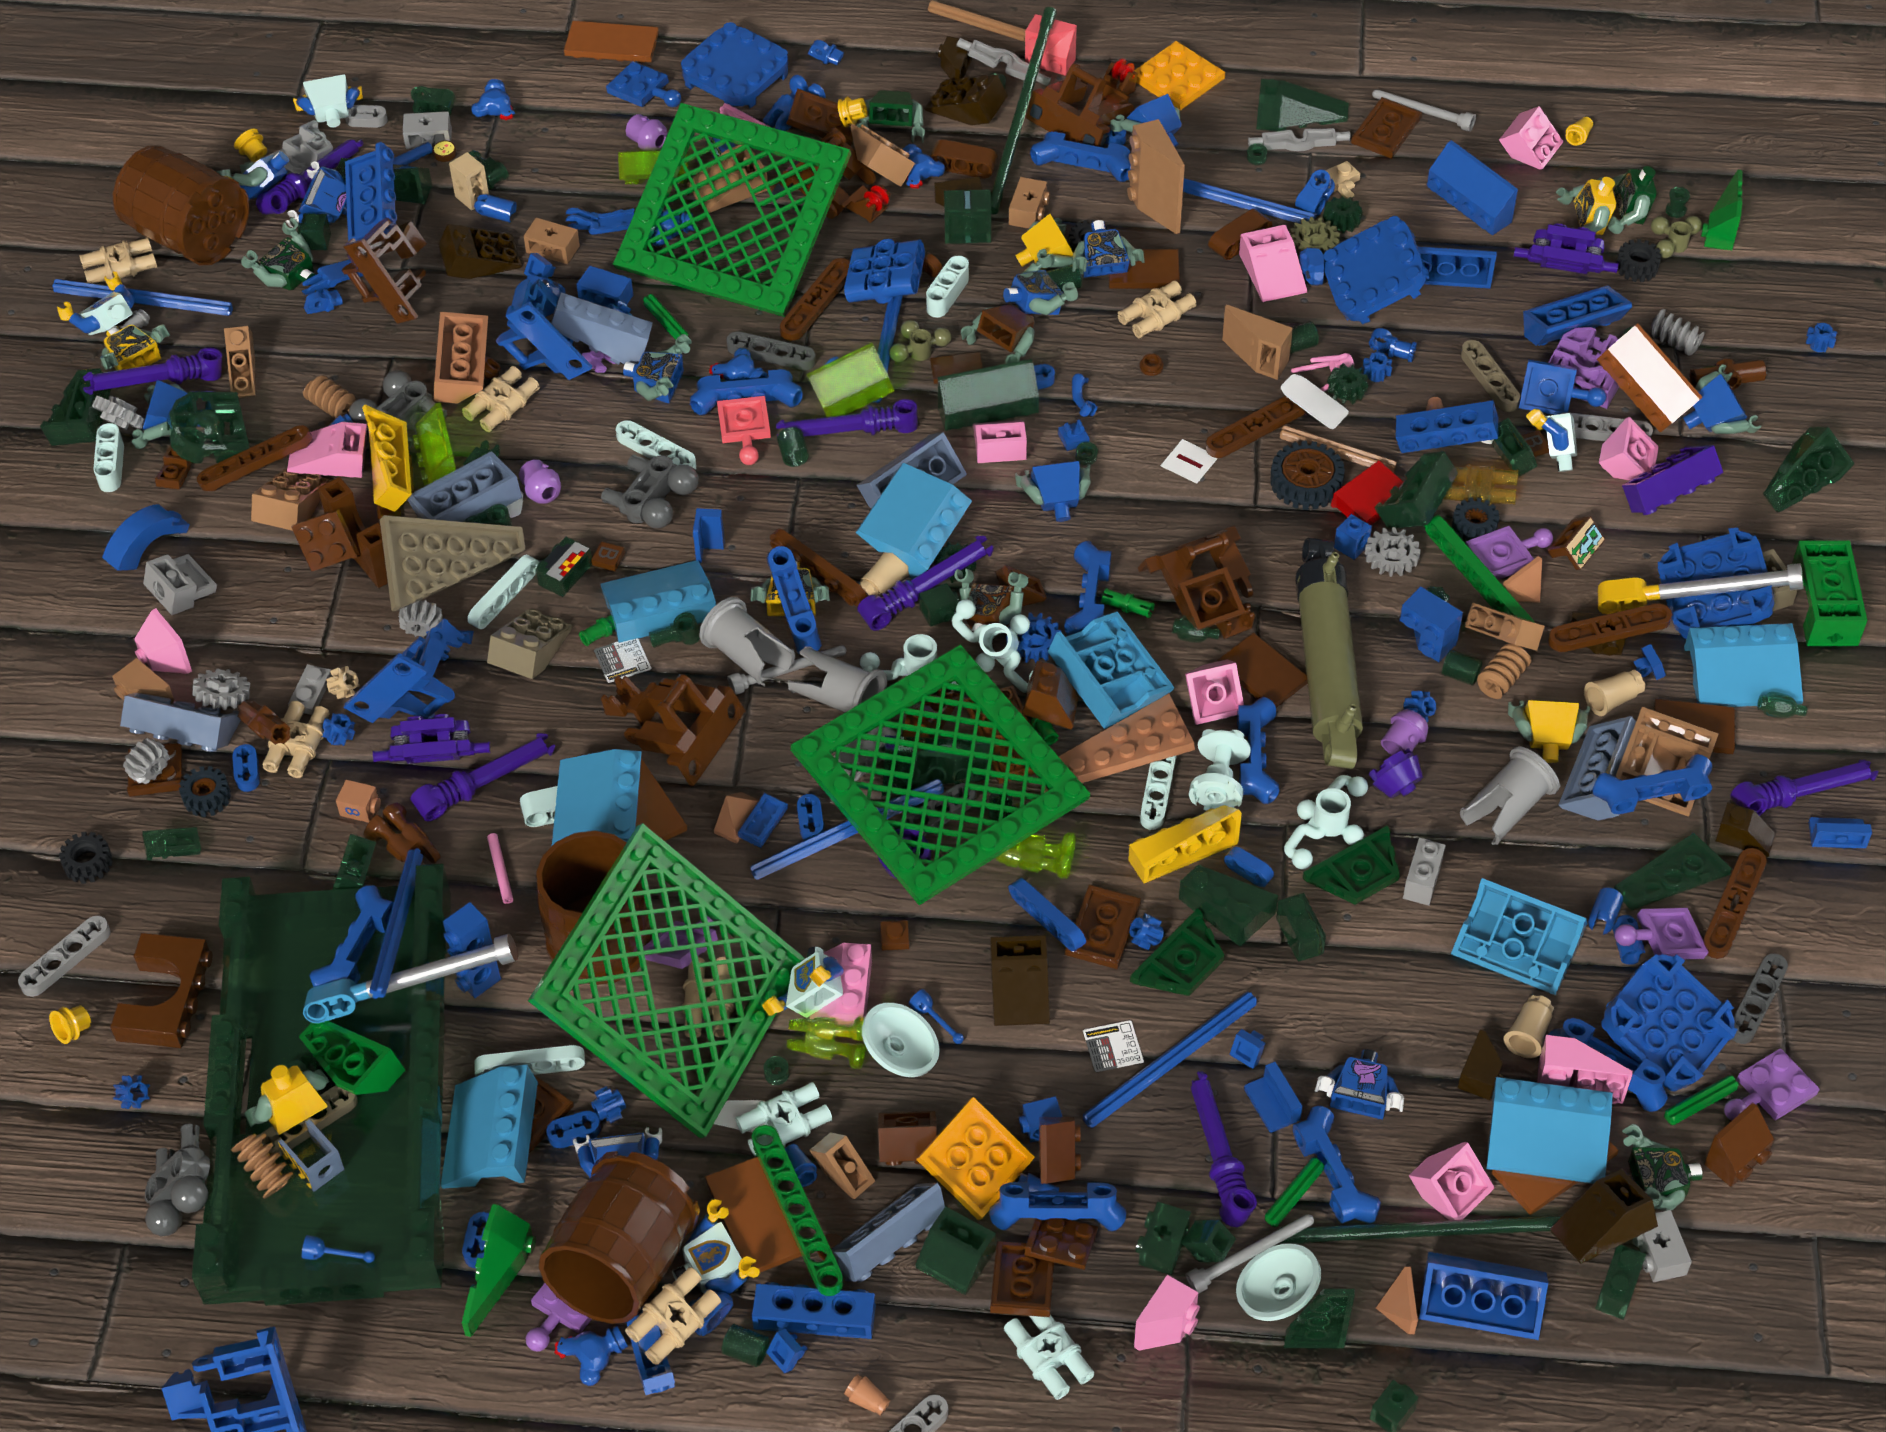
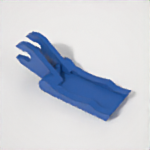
M570 208L566 211V214L577 215L568 216L566 221L577 222L569 224L568 227L589 230V233L592 235L627 230L634 215V208L629 210L620 209L604 214L589 213L578 208Z
M349 259L320 267L317 270V275L302 283L303 286L311 285L308 289L302 290L305 295L315 291L322 293V289L326 288L328 290L342 281L349 280L348 275H344L341 270L352 262ZM357 272L360 277L363 276L362 273Z

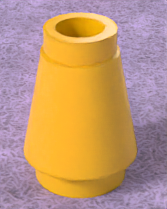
M1583 117L1566 129V140L1571 145L1583 144L1593 127V121L1589 117Z

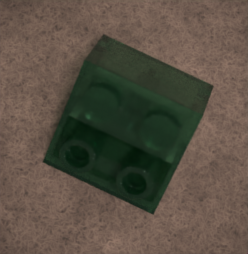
M945 1206L929 1230L915 1268L966 1295L996 1250V1233Z

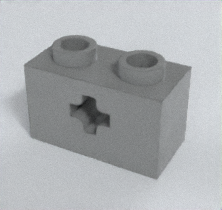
M449 112L404 114L403 137L406 149H414L427 142L433 148L437 142L451 141L452 127Z
M1419 838L1407 876L1403 899L1430 905L1443 861L1445 844Z
M1671 1210L1656 1213L1658 1227L1632 1239L1634 1245L1640 1248L1643 1269L1646 1273L1649 1272L1653 1282L1687 1275L1692 1262Z

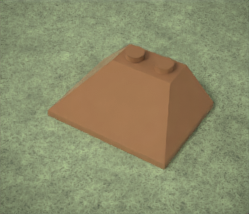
M1642 707L1615 777L1621 780H1628L1639 775L1648 776L1659 774L1665 770L1684 769L1692 755L1696 754L1710 759L1718 733ZM1677 793L1643 801L1689 817L1695 800L1684 802L1681 794Z

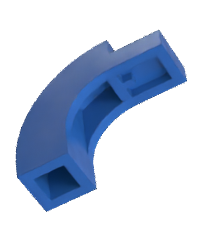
M159 504L145 507L132 514L117 528L110 538L102 558L117 571L137 570L143 552L153 540L165 534L187 533L190 524L182 519L179 513L167 511Z
M643 1306L634 1318L626 1322L627 1327L643 1313ZM657 1325L639 1342H634L630 1338L645 1395L663 1392L675 1387L673 1373L667 1356L658 1365H655L645 1355V1352L661 1337L660 1329Z

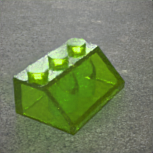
M660 151L618 152L619 180H625V185L639 184V180H649ZM690 151L687 152L685 157L690 155ZM689 161V162L685 163V165H686L688 171H690V161ZM681 166L677 177L686 173L683 166Z
M873 343L806 374L826 417L847 415L894 392L889 376Z
M440 402L436 403L415 424L417 435H412L415 449L421 450V452L416 454L419 467H425V470L421 471L424 485L431 484L456 470Z

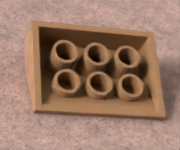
M1159 119L1133 125L1132 136H1130L1132 150L1129 153L1131 170L1128 171L1130 187L1127 188L1130 201H1134L1138 210L1173 233L1178 234L1181 227L1185 165Z

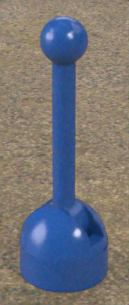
M924 989L919 990L913 995L908 1005L919 1014L928 1012L953 1037L954 1043L961 1044L964 1041V1036L961 1033H956L932 1009L933 999Z
M306 1235L302 1247V1259L317 1260L324 1253L364 1259L367 1263L375 1260V1254L372 1251L361 1253L325 1247L321 1238Z

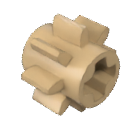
M348 666L330 670L332 676L326 679L329 692L336 695L337 699L354 696L355 691L353 689L359 687L357 674L349 670Z

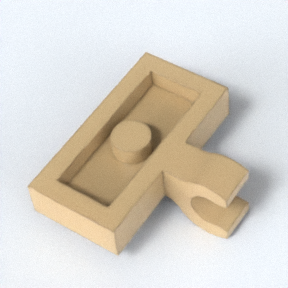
M1348 161L1325 170L1335 183L1334 192L1338 190L1346 200L1354 197V193L1350 189L1355 187V182L1360 181V173Z

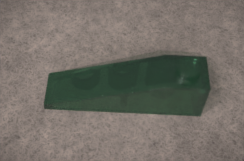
M1261 79L1256 129L1284 131L1289 126L1298 125L1299 128H1305L1310 123L1326 125L1347 122L1349 103L1284 80Z
M1809 427L1794 443L1763 494L1774 510L1781 512L1800 502L1811 493H1817L1826 485L1839 481L1855 463L1829 427Z
M1324 1288L1287 1327L1284 1337V1348H1344L1355 1289Z

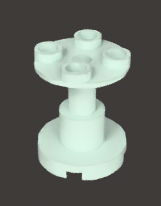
M1206 729L1198 741V749L1204 757L1213 761V765L1207 768L1205 774L1193 779L1190 784L1189 798L1196 806L1197 802L1204 805L1203 810L1205 811L1211 808L1216 809L1223 805L1233 808L1238 805L1239 807L1242 804L1243 788L1240 783L1233 779V771L1229 768V765L1245 761L1250 756L1251 747L1244 739V733L1239 730H1231L1229 732Z

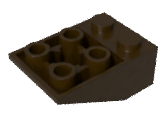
M983 74L978 77H963L954 80L946 79L940 83V87L931 96L924 109L927 112L971 126L989 124L1008 95L997 74Z
M447 224L438 244L447 276L473 279L519 269L522 266L513 235L506 232Z
M1046 935L990 937L994 1026L1050 1024Z
M1620 1169L1597 1180L1550 1230L1576 1260L1582 1264L1658 1227L1653 1199L1623 1169Z

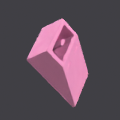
M1286 225L1241 234L1239 255L1262 302L1307 293L1294 242Z
M340 422L310 432L312 440L309 446L289 455L287 472L362 478L366 453L367 424Z
M1546 1035L1538 1063L1537 1083L1613 1093L1612 1104H1623L1632 1077L1630 1069L1575 1038Z

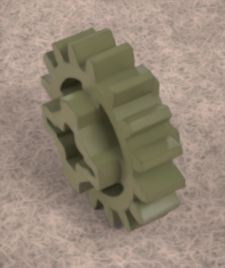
M1310 217L1309 221L1301 219V224L1295 222L1294 228L1290 229V235L1296 251L1298 250V256L1306 248H1317L1324 254L1327 250L1338 245L1340 232H1337V226L1330 227L1331 221L1324 223L1321 217L1318 221H1314V218Z

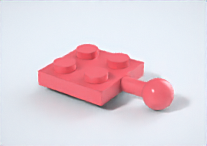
M765 396L717 401L722 443L742 441L743 448L739 453L741 462L745 465L755 464L759 458V453L752 446V440L771 438Z

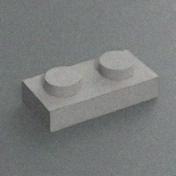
M307 664L288 706L291 701H298L304 705V714L312 715L315 707L319 706L327 689L326 679L332 676L330 673L331 669Z

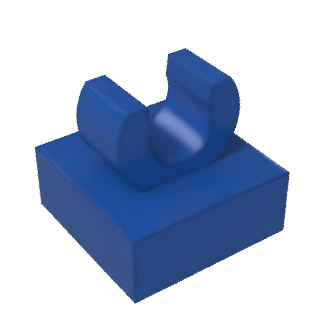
M530 253L524 274L526 276L536 275L548 278L553 276L556 267L552 266L540 254Z
M1080 419L1076 423H1065L1064 426L1058 427V435L1066 451L1089 445L1090 438Z
M1649 644L1641 648L1644 657L1634 661L1636 671L1642 677H1646L1652 672L1656 680L1665 677L1666 674L1662 662L1652 645Z
M1241 1029L1236 1034L1229 1055L1254 1069L1259 1064L1266 1044L1261 1041L1264 1036L1255 1030L1250 1034Z
M786 1329L776 1332L766 1351L783 1373L792 1371L797 1361L803 1357L807 1350L806 1346L801 1347L796 1342L798 1336L796 1334L790 1335Z

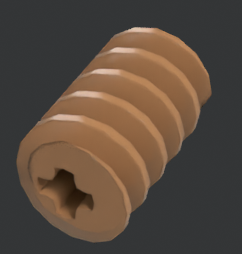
M320 375L310 381L303 391V396L306 400H309L333 418H337L339 415L343 416L346 413L349 414L350 406L356 401L352 393H348L346 389H343L339 384H335L333 380L328 379L325 375Z
M1504 645L1478 675L1477 682L1480 690L1491 698L1501 699L1502 694H1506L1509 691V688L1520 678V674L1531 664L1530 655L1517 645Z
M266 1133L260 1135L252 1134L236 1144L231 1150L232 1152L241 1151L237 1157L239 1162L248 1161L244 1166L246 1172L255 1170L250 1178L252 1181L261 1180L257 1185V1189L259 1191L267 1190L263 1196L265 1199L283 1188L293 1173L283 1174L281 1172L286 1163H275L280 1156L279 1152L274 1154L268 1153L273 1144H262L267 1136Z

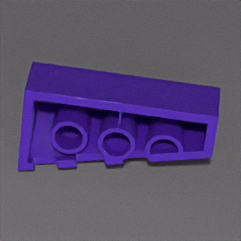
M1714 445L1685 446L1680 449V454H1672L1667 457V462L1652 466V473L1650 471L1643 472L1623 484L1622 487L1631 512L1643 513V515L1654 513L1657 511L1658 506L1675 502L1677 496L1693 493L1696 491L1697 486L1714 482L1716 476L1724 473Z

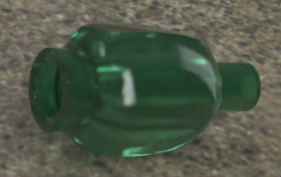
M1185 615L1180 619L1175 618L1172 627V633L1177 634L1179 639L1188 642L1200 643L1207 638L1218 640L1220 633L1219 629L1210 627L1197 631Z
M1769 692L1766 695L1761 694L1759 696L1757 709L1762 710L1767 716L1787 719L1794 715L1806 716L1807 706L1798 705L1795 699L1787 694Z

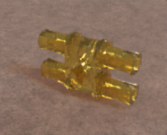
M1471 464L1466 465V467L1443 465L1442 481L1464 482V486L1441 484L1440 500L1462 501L1465 499L1468 503L1469 498L1473 497V500L1477 501L1478 497L1482 498L1481 502L1483 503L1485 500L1490 501L1489 506L1493 503L1515 505L1516 489L1494 488L1495 484L1517 486L1518 470L1496 469L1494 465H1491V467L1471 466Z

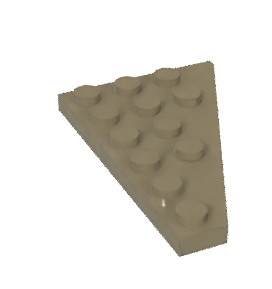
M386 515L380 519L392 611H398L518 556L526 550L522 527Z

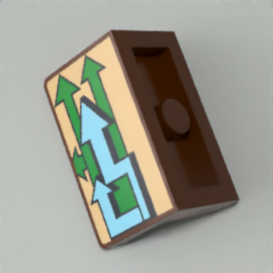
M1591 516L1572 519L1547 551L1552 558L1567 556L1574 568L1581 570L1603 544L1605 537Z

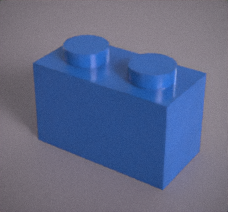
M589 266L577 283L578 298L604 307L610 303L616 305L618 300L627 305L633 297L632 280L630 278L605 271L604 269Z

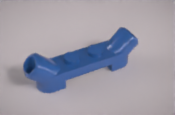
M1048 132L1044 135L1043 141L1033 144L1030 150L1031 159L1038 166L1054 161L1110 172L1119 182L1129 180L1128 171L1131 170L1129 153L1131 152L1126 146L1109 143L1108 148L1066 141V134Z
M782 369L768 370L769 378L725 382L720 381V375H712L698 380L697 392L690 397V405L695 413L704 416L717 406V401L765 396L766 401L779 400L792 408L801 402L803 391L802 387L793 382L792 374Z
M1084 541L1077 545L1074 552V560L1088 573H1083L1082 588H1085L1086 591L1085 593H1080L1079 608L1083 609L1065 619L1064 629L1067 636L1081 632L1092 620L1104 616V604L1095 603L1098 581H1109L1111 551L1098 550L1090 541Z
M775 547L767 554L766 560L794 640L796 651L800 654V651L806 646H810L818 651L822 644L793 553L787 547Z
M1266 697L1259 698L1252 705H1238L1237 730L1244 733V736H1248V743L1251 747L1249 763H1240L1239 783L1243 788V795H1253L1263 804L1273 802L1279 794V783L1262 770L1266 769V753H1261V747H1265L1266 735L1265 732H1261V729L1276 716L1274 702Z
M1696 754L1692 755L1686 767L1680 770H1665L1659 774L1639 775L1628 780H1621L1604 772L1598 776L1592 792L1594 796L1608 803L1613 814L1634 812L1637 801L1677 793L1681 794L1684 802L1706 796L1712 790V785L1708 778L1712 771V763L1707 757Z
M364 886L355 894V899L361 913L357 920L351 923L344 943H340L337 947L333 962L311 971L309 976L313 987L340 979H350L356 984L358 983L360 975L356 964L375 930L382 933L386 932L394 903L383 899L376 886Z
M1567 1019L1564 1021L1562 1028L1553 1029L1549 1033L1551 1036L1575 1038L1630 1069L1632 1077L1628 1090L1636 1094L1644 1111H1657L1665 1105L1668 1095L1662 1085L1666 1075L1664 1070L1647 1058L1641 1064L1637 1063L1595 1038L1593 1034L1596 1028L1580 1019Z
M1323 1106L1312 1107L1305 1121L1293 1125V1134L1304 1157L1315 1153L1317 1159L1324 1163V1172L1334 1189L1332 1190L1329 1204L1342 1224L1353 1219L1368 1224L1375 1222L1381 1205L1379 1197L1356 1189L1351 1170L1344 1167L1341 1162V1153L1336 1144L1332 1145L1328 1137L1334 1122V1114L1330 1109Z
M1009 1182L1000 1187V1200L990 1207L989 1216L992 1223L1000 1230H1008L1021 1218H1037L1040 1220L1050 1218L1077 1220L1079 1218L1096 1219L1108 1231H1116L1126 1220V1209L1116 1201V1188L1108 1183H1087V1193L1029 1192V1182Z

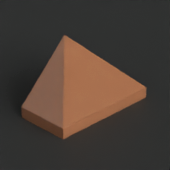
M1536 557L1503 582L1505 589L1516 601L1540 603L1542 558Z
M743 792L727 795L715 825L714 833L737 844L741 839L738 837V831L759 800Z
M1404 1267L1376 1307L1378 1311L1407 1334H1415L1418 1322L1411 1267Z

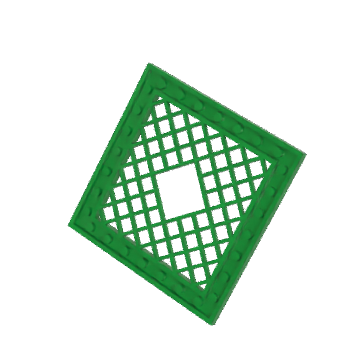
M681 103L613 265L620 270L785 317L851 156V151L844 147ZM709 137L720 139V141L712 144ZM705 138L709 146L697 151L693 143ZM729 142L742 146L733 150ZM726 144L730 152L718 157L714 149ZM691 145L694 153L685 157ZM750 148L763 152L754 156ZM747 149L751 158L739 163L736 154ZM712 151L715 159L703 164L700 156ZM772 154L778 155V156H781V157H784V158H782V159H780V160H778V161L775 162L774 159H773V157H772ZM768 155L772 164L760 169L757 160ZM733 157L736 165L724 170L721 162ZM697 158L700 166L688 171L685 163ZM793 160L803 162L805 164L796 168ZM789 161L793 170L781 175L778 166ZM754 163L757 171L745 176L742 167ZM718 164L721 172L709 177L706 169ZM681 166H683L686 173L677 177ZM811 167L814 176L803 181L799 172ZM775 168L779 177L767 182L763 173ZM739 169L743 178L730 183L727 175ZM703 171L707 179L695 184L691 176ZM796 174L800 183L788 188L784 179ZM760 175L764 184L752 189L748 181ZM724 177L728 185L716 190L712 182ZM689 178L692 186L680 192L677 183ZM781 181L785 190L773 195L769 187ZM746 183L762 217L720 237L704 202ZM812 183L810 190L808 192L805 185ZM710 184L713 192L701 198L698 189ZM674 185L677 194L669 197L672 187ZM802 187L806 196L794 201L791 192ZM767 189L770 197L758 202L755 193ZM695 191L698 200L687 205L683 196ZM788 195L791 203L779 208L776 200ZM680 198L683 207L672 212L668 203ZM773 201L777 210L764 215L761 207ZM804 203L800 212L797 206ZM701 204L704 213L693 218L689 209ZM664 206H666L669 214L660 218ZM794 208L798 216L786 222L782 213ZM686 211L690 220L678 225L675 216ZM779 215L783 224L771 229L767 220ZM707 217L711 226L699 231L696 222ZM672 219L675 227L663 232L660 223ZM765 222L768 231L756 236L753 227ZM796 223L793 231L791 232L789 226ZM693 225L696 233L684 238L681 229ZM657 226L660 234L652 238ZM786 228L790 237L778 242L774 233ZM750 229L754 238L741 243L738 234ZM714 230L717 239L705 244L702 235ZM678 231L681 240L669 245L666 237ZM771 235L775 244L763 249L759 240ZM735 236L739 245L726 250L723 242ZM699 237L703 246L690 251L687 243ZM663 239L667 247L655 253L651 244ZM756 242L760 251L748 256L744 248ZM720 244L724 252L712 258L708 249ZM787 244L786 249H785L784 254H783V252H782V250H781V246ZM684 245L688 253L676 259L672 250ZM778 249L781 257L769 263L766 253ZM742 250L745 258L733 264L729 255ZM705 251L709 259L697 265L693 256ZM669 252L672 258L662 255ZM763 256L766 265L754 270L751 261ZM727 257L730 266L718 271L714 262ZM690 258L693 264L683 261ZM748 263L751 272L739 277L736 268ZM712 264L714 270L707 269L704 267ZM779 264L776 273H774L772 267ZM769 269L773 278L761 283L757 274ZM733 270L735 276L728 275L725 273ZM754 276L755 279H756V281H757V283H756V282H753V281H749V280H747V279H749V278H751V277Z
M961 645L791 744L790 749L919 906L1089 800L1091 794ZM942 689L941 698L930 696ZM946 689L961 691L959 701L945 699ZM964 692L974 703L963 701ZM921 701L920 710L909 709ZM925 701L939 703L938 713L923 711ZM943 704L957 706V716L942 714ZM962 707L976 709L975 719L960 717ZM980 711L989 721L979 720ZM900 714L899 723L888 721ZM904 714L919 716L917 726L902 724ZM922 717L937 719L936 729L921 727ZM941 720L956 722L954 732L939 730ZM959 723L974 725L973 735L958 733ZM879 726L878 735L866 734ZM978 726L993 728L991 738L977 736ZM882 728H896V739L881 736ZM901 729L916 732L915 742L901 740ZM996 729L1006 740L995 739ZM920 733L935 735L933 745L918 742ZM938 735L953 738L952 748L938 746ZM857 739L856 748L845 747ZM861 739L876 741L875 751L860 749ZM957 739L972 741L971 750L957 749ZM880 742L895 744L894 753L879 752ZM975 742L990 744L989 754L975 752ZM899 745L913 747L912 757L897 755ZM994 745L1009 747L1008 757L993 755ZM917 748L969 757L963 799L911 790ZM1014 749L1022 759L1012 758V750ZM840 752L855 754L853 764L838 762ZM858 756L874 757L872 767L857 765ZM973 757L987 759V770L973 768ZM877 758L892 760L891 770L876 768ZM992 760L1007 763L1005 773L992 771ZM896 761L911 763L910 773L894 771ZM1010 764L1025 766L1024 776L1010 774ZM1029 767L1039 778L1028 776ZM844 769L852 770L851 777ZM856 771L871 773L869 783L854 781ZM971 773L985 775L984 786L969 783ZM874 775L890 776L888 786L873 784ZM989 776L1003 778V789L989 787ZM893 777L908 779L907 789L892 787ZM1008 779L1022 781V792L1008 790ZM1027 782L1042 785L1040 795L1026 793ZM860 788L868 789L867 796L862 792ZM968 789L983 791L982 802L968 800ZM872 790L887 792L886 801L870 800ZM987 792L1001 794V805L987 803ZM890 794L906 795L904 806L889 803ZM1006 795L1021 798L1019 808L1005 806ZM909 796L924 798L923 809L909 807ZM1025 798L1032 799L1031 802L1024 805ZM928 799L943 801L942 812L928 810ZM947 802L961 804V815L946 813ZM966 805L980 807V817L965 816ZM876 807L884 808L883 816ZM985 808L1000 811L998 821L983 819ZM888 809L902 811V821L887 820ZM907 812L921 814V824L905 823ZM1003 812L1011 813L1007 817L1003 818ZM926 815L941 818L939 828L924 826ZM944 819L960 821L958 831L943 829ZM963 822L978 824L977 834L962 832ZM982 825L991 826L986 830L982 831ZM892 827L900 828L899 835ZM904 829L919 831L918 841L903 839ZM923 832L938 834L937 844L922 842ZM942 835L957 837L956 848L941 845ZM961 838L970 839L960 845ZM908 846L917 847L916 855ZM920 848L936 850L934 861L919 859ZM939 851L948 852L939 858Z
M642 823L634 830L528 999V1002L701 1139L709 1133L777 1014L776 1012L774 1015L769 1016L762 1007V1004L772 996L779 998L787 993L792 968L805 958ZM657 874L660 889L649 890L646 875ZM641 879L643 891L632 892ZM665 881L672 887L666 888ZM678 891L681 906L670 907L667 892ZM661 893L664 908L653 909L650 895ZM644 895L647 910L636 911L633 897ZM686 899H688L692 904L687 905ZM627 901L629 912L619 913ZM699 909L702 923L691 924L688 910ZM682 911L685 925L674 926L671 912ZM665 913L668 927L657 929L654 914ZM648 915L651 930L640 931L637 916ZM707 916L711 918L713 922H708ZM631 917L633 932L622 933L619 918ZM614 922L616 934L606 935ZM720 926L722 940L712 941L709 927ZM703 928L704 943L695 944L692 929ZM686 930L689 945L678 946L675 931ZM669 932L672 947L661 948L658 933ZM727 933H729L734 939H728ZM652 934L654 949L644 951L641 936ZM635 937L637 952L626 953L623 938ZM617 939L620 954L609 955L606 940ZM740 943L743 957L732 958L730 944ZM600 944L602 956L592 957ZM713 946H724L726 960L716 961ZM707 947L709 962L699 963L696 948ZM690 949L700 1003L656 1010L645 955ZM748 950L755 956H749ZM638 956L641 971L630 973L627 958ZM621 959L624 974L613 975L610 960ZM760 959L763 974L753 975L750 961ZM604 961L606 976L595 977L592 962ZM744 962L746 977L736 978L734 963ZM727 964L730 979L720 980L717 965ZM710 966L713 981L703 983L700 968ZM587 967L589 978L578 980L584 968ZM642 976L645 991L634 992L631 977ZM625 978L628 993L617 995L614 980ZM762 979L756 988L754 980ZM607 981L610 996L599 997L596 982ZM748 981L751 996L740 997L737 982ZM590 983L592 999L581 1000L578 985ZM731 983L734 998L724 1000L721 985ZM715 986L717 1001L707 1002L704 987ZM571 989H573L574 997L569 994ZM646 996L649 1011L638 1012L635 997ZM629 998L632 1013L621 1015L618 1000ZM611 1001L614 1016L603 1017L600 1002ZM749 1001L743 1011L742 1002ZM594 1003L596 1015L586 1008L584 1004ZM725 1004H736L738 1018H727ZM718 1005L721 1020L711 1022L708 1007ZM702 1008L705 1023L694 1024L691 1009ZM685 1010L687 1025L677 1027L674 1012ZM668 1013L670 1028L659 1029L657 1014ZM650 1015L653 1031L642 1032L639 1017ZM633 1018L636 1033L625 1035L622 1019ZM615 1021L617 1032L605 1022ZM736 1023L733 1030L730 1033L729 1024ZM723 1025L725 1040L715 1041L712 1026ZM706 1027L708 1043L698 1044L695 1029ZM689 1030L691 1045L681 1047L678 1031ZM672 1033L674 1048L663 1049L661 1034ZM654 1035L657 1050L646 1052L643 1037ZM637 1038L639 1049L626 1039ZM723 1045L719 1054H717L716 1046ZM710 1047L712 1062L702 1064L699 1048ZM693 1050L695 1065H684L682 1051ZM675 1052L678 1068L667 1069L665 1054ZM658 1055L660 1066L648 1056ZM711 1067L704 1077L703 1068ZM696 1069L700 1085L689 1086L686 1071ZM679 1072L681 1083L672 1077L670 1073ZM697 1090L696 1094L692 1093L691 1091Z

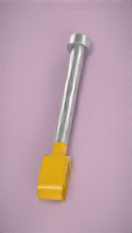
M1801 563L1787 565L1788 570L1648 586L1646 581L1641 578L1603 581L1597 587L1598 610L1603 614H1611L1646 606L1647 601L1752 590L1770 585L1772 587L1789 585L1790 590L1804 589Z

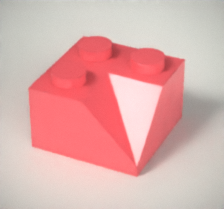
M1035 14L1025 30V62L1040 69L1066 76L1070 66L1076 60L1077 25Z

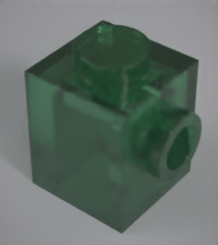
M304 213L302 222L298 223V234H302L310 250H328L331 231L327 214Z
M947 583L919 593L920 611L930 627L952 620L960 599L956 591L952 592Z
M1195 1220L1182 1244L1198 1262H1223L1236 1238L1220 1220Z
M1392 1380L1372 1406L1369 1419L1387 1432H1399L1415 1411L1418 1397L1409 1386Z

